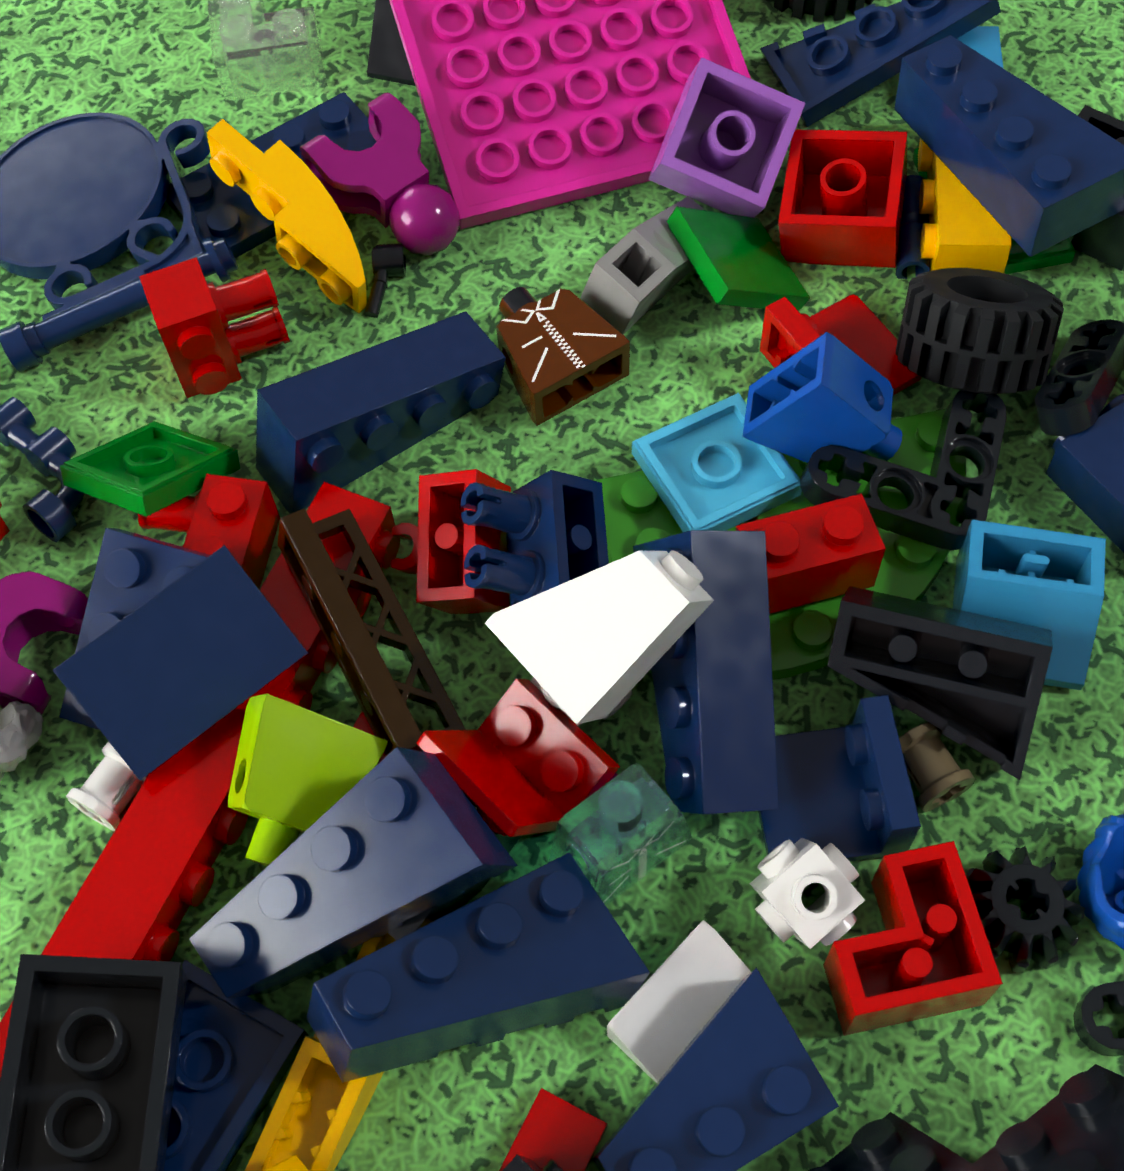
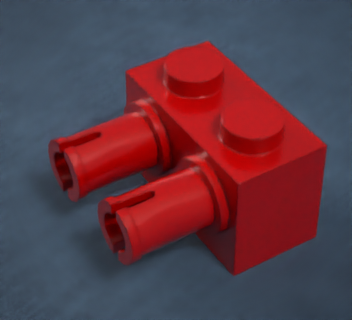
M195 257L139 276L158 331L187 398L198 394L211 395L222 391L228 384L242 379L237 366L242 363L241 357L290 342L278 309L277 296L266 269L215 287L213 282H206L198 259ZM273 307L272 310L228 324L229 321Z
M206 474L201 492L196 497L186 496L147 517L138 514V522L142 529L154 528L187 533L184 545H182L184 548L211 555L225 545L253 583L260 589L280 521V515L267 481Z

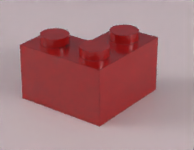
M954 841L883 856L871 884L886 930L834 941L823 964L844 1036L982 1006L1003 984Z

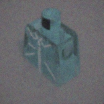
M635 763L560 819L557 823L549 862L570 852L605 906H607L691 841L692 835L684 815L647 771L639 763ZM582 857L584 859L588 871L579 863V858Z

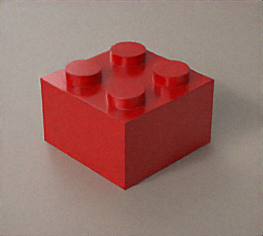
M795 129L790 144L778 220L781 254L786 261L817 265L896 268L907 179L908 132Z

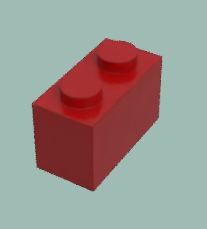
M862 493L736 525L735 530L765 531L769 614L844 595L849 586L861 589L874 587L886 549Z

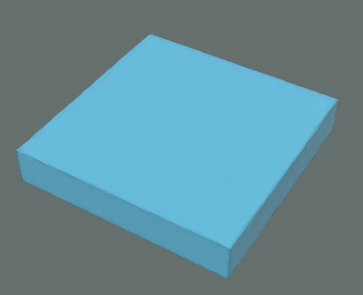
M739 393L632 441L633 457L682 532L690 530L727 531L801 495L800 478L783 454L742 436L747 404Z

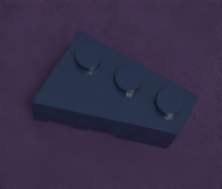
M757 967L739 983L702 1030L698 1032L666 1073L595 1155L593 1160L599 1171H736L839 1107Z

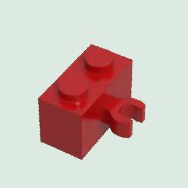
M477 469L420 475L418 526L411 523H400L392 527L393 536L403 540H413V550L406 558L392 559L391 567L408 574H417L416 603L449 614L498 612L510 606L509 593L483 588L474 589L467 586L464 575L470 572L481 574L480 572L464 569L465 557L473 546L484 545L491 549L507 552L506 532L483 526L467 525L462 520L461 513L465 510L476 512V510L461 507L462 494L471 483L478 482L495 489L511 492L510 486Z

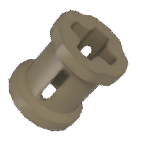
M929 722L909 730L899 738L908 776L920 793L917 803L924 812L931 811L960 796L976 780L969 769L961 770L941 741L940 737L943 730Z

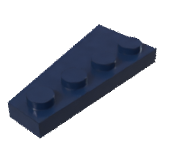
M902 0L888 7H876L874 3L854 11L856 19L829 30L825 29L823 23L803 31L804 39L783 48H780L778 42L760 48L764 60L786 95L805 102L800 117L805 125L809 127L900 73L903 57L949 35L957 39L1001 13L998 0Z

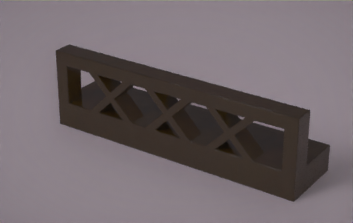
M305 508L280 518L278 546L374 735L388 741L383 752L385 757L396 747L424 752L416 743L422 734L406 705L407 699L433 707L445 728L443 730H466L351 510L347 509L315 523L311 522ZM341 532L343 533L353 552L347 571L334 566L321 540ZM358 563L365 577L354 574ZM349 587L376 596L382 607L376 627L363 622L348 593ZM386 619H388L395 633L383 630ZM378 642L405 651L412 665L405 684L393 680L377 649ZM416 674L424 690L412 686Z

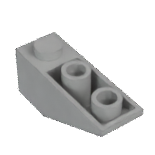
M690 196L633 228L594 265L580 298L623 335L694 268L666 222L677 206L704 210Z

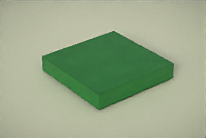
M677 206L666 221L716 304L765 309L766 306L786 297L797 310H800L810 299V296L758 218Z
M155 421L60 465L64 486L145 517L202 489L206 474L228 476L240 469L237 449Z

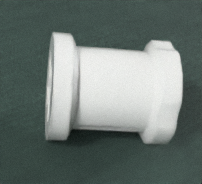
M108 741L102 749V753L105 756L83 786L80 789L72 788L66 797L71 804L85 815L108 829L115 831L121 821L119 815L143 785L147 776L139 780Z

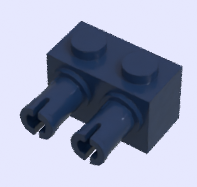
M550 470L513 492L495 489L474 482L466 487L462 494L461 507L476 510V512L470 510L462 512L463 522L471 526L477 525L506 532L507 552L491 549L484 545H475L468 551L464 561V569L481 573L470 572L464 575L467 586L471 588H483L509 593L512 606L609 564L601 482Z

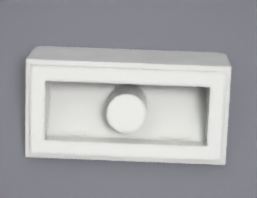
M703 920L611 1019L607 1025V1037L657 1083L751 971L718 932Z

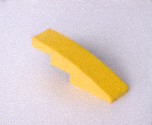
M387 933L381 937H374L364 942L356 961L396 940ZM316 1034L313 1037L305 1036L245 1171H264L294 1155H297L309 1171H334L352 1139L384 1072L342 1083Z

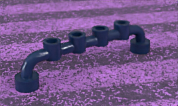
M11 397L0 406V443L4 446L13 445L25 454L28 461L45 476L52 474L61 482L60 490L56 495L46 489H42L23 505V510L31 523L51 541L57 543L77 526L72 513L83 501L85 494L64 486L60 465L70 460L76 454V449L70 439L54 426H51L40 436L32 431L31 428L36 425L34 416L20 400Z

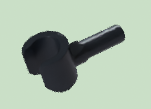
M402 243L379 244L372 249L374 276L364 312L365 316L378 318L384 294L388 287V278L406 277V257L403 254Z

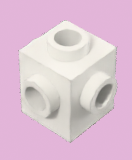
M804 838L799 839L795 844L790 839L786 840L773 849L757 867L761 874L749 883L764 900L755 908L756 912L784 943L794 935L809 949L819 941L824 946H828L847 933L857 920L853 911L865 901L851 884L860 875L840 850L832 843L821 849L817 843ZM811 883H820L824 887L825 893L806 909L801 900L804 888Z

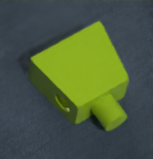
M270 694L250 697L245 710L228 796V808L259 819L245 858L268 866L297 839L298 834H303L377 765L388 741Z

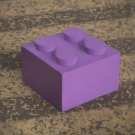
M701 57L687 79L648 180L687 197L690 196L692 199L724 213L754 218L765 209L804 109L805 102Z

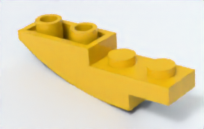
M224 119L220 120L206 132L211 154L209 162L213 171L225 184L231 187L235 184L238 185L250 196L257 210L268 220L274 221L277 241L275 246L279 255L289 266L296 270L305 269L317 280L321 291L333 303L337 305L345 303L357 313L363 311L367 305L366 279L360 254L342 213L321 181L302 159L281 140H278L263 153Z

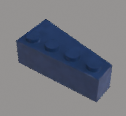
M396 747L194 933L189 940L226 998L271 993L348 954V950L374 937H381L403 925L402 922L433 906H441L464 894V890L489 877H497L518 865L435 754Z
M569 852L314 982L307 1020L343 1083L436 1058L439 1052L472 1043H475L476 1047L503 1040L506 1034L543 1024L545 1028L571 1022L576 1015L603 1008L605 1012L623 1007L640 989L650 971Z

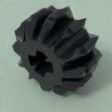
M1026 846L1016 848L1009 861L997 850L987 854L982 862L983 870L971 868L966 874V878L987 939L991 942L989 945L994 960L1003 951L1009 952V964L1014 973H1023L1029 966L1031 959L1042 969L1052 967L1059 959L1058 950L1069 952L1079 940L1078 934L1071 926L1077 925L1084 918L1085 907L1067 900L1077 888V879L1063 878L1056 880L1051 875L1056 866L1055 856L1046 857L1038 867L1032 865ZM1012 898L1020 900L1022 911L1033 914L1029 920L1021 918L1018 906L1008 904Z

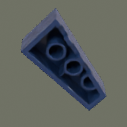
M951 35L902 58L894 109L1029 257L1124 210V145Z
M465 311L258 389L256 469L263 479L267 481L269 487L289 514L304 508L306 510L323 482L343 488L470 411L489 404L499 393L506 357Z
M690 530L633 546L634 553L637 551H667L669 553L671 550L682 554L701 572L703 581L699 585L714 599L708 608L651 668L666 765L664 774L665 786L671 798L672 811L694 814H718L778 810L765 531Z

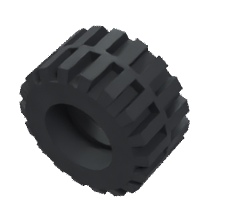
M945 268L918 274L917 277L912 278L909 282L895 354L898 356L899 362L908 367L910 371L929 381L949 388L983 394H1008L1035 389L1036 386H1041L1046 380L1064 312L1063 303L1054 294L1041 286L1005 273L973 268Z

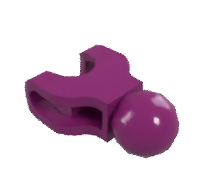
M388 92L383 93L368 103L369 130L376 140L372 147L361 151L344 150L325 135H318L300 146L302 161L321 181L340 211L374 216L385 228L390 226L397 242L402 243L403 247L413 254L432 255L445 250L454 240L460 226L459 211L451 194L437 185L429 184V170L421 162L420 123L392 94Z
M32 571L15 573L0 579L1 709L5 708L9 702L18 700L22 704L31 705L41 715L44 713L52 695L47 693L43 681L36 672L17 663L20 651L33 637L47 631H64L79 635L88 597L83 592L70 585Z

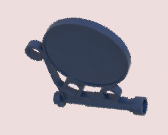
M102 112L76 114L52 121L31 131L0 155V266L18 276L31 279H47L44 286V295L55 309L42 315L43 321L36 323L33 321L25 325L24 322L18 321L0 329V343L17 371L23 372L43 363L42 356L49 354L51 349L149 306L139 279L141 275L195 257L198 259L204 277L217 273L222 282L230 280L229 273L239 269L224 237L213 241L210 236L201 241L198 218L174 158V150L177 145L190 138H195V140L188 146L175 151L183 168L195 166L209 155L210 149L207 133L200 121L195 119L175 121L162 131L157 142L147 128L131 118ZM170 177L183 210V224L179 234L170 220L158 217L168 194ZM160 236L169 237L173 241L160 255L144 250L145 245L149 241ZM129 249L139 266L98 284L90 271L110 262ZM84 283L87 289L72 296L62 297L63 293L72 285Z

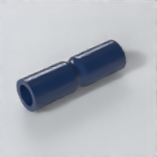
M908 175L906 179L896 261V276L898 279H907V267L915 265L916 277L918 274L931 271L930 259L921 258L923 223H929V214L919 213L920 186L922 179L925 178L918 175Z

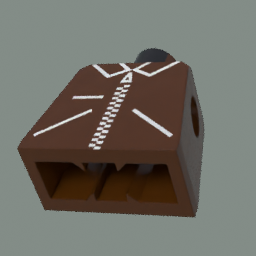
M517 287L509 291L502 298L499 310L505 319L501 320L496 327L498 348L506 357L504 366L536 426L629 375L630 342L570 290L559 289L536 301L526 288Z

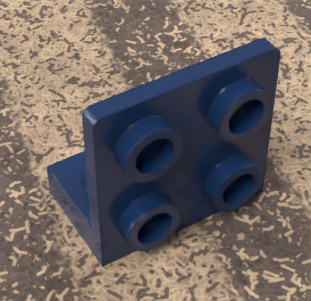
M888 695L861 698L853 723L846 725V727L775 736L779 809L758 811L767 855L784 841L790 839L795 844L801 838L817 843L821 849L832 843L850 862L880 858L885 855L909 850L921 824Z

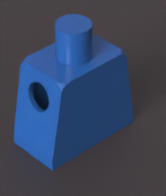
M828 332L749 386L742 436L808 463L813 452L829 445L842 446L860 453L865 452L872 457L887 461L894 456L902 442L901 429L891 424L893 388L890 381Z

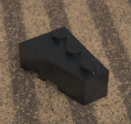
M849 586L840 603L827 666L877 696L888 695L892 705L902 711L906 708L943 730L942 734L960 745L965 743L1000 764V769L1020 780L1053 649L1051 630Z

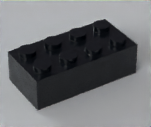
M32 954L20 955L0 1078V1171H164L187 976L181 962Z

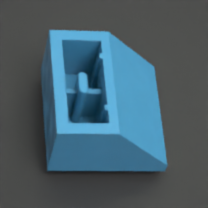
M971 520L967 536L956 560L953 609L1051 630L1053 649L1044 685L1081 690L1085 684L1104 599L1106 538Z

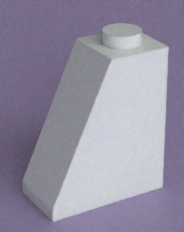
M671 550L669 553L667 551H637L495 612L485 624L573 722L578 725L606 718L708 608L714 599L699 585L703 581L701 572L682 554Z

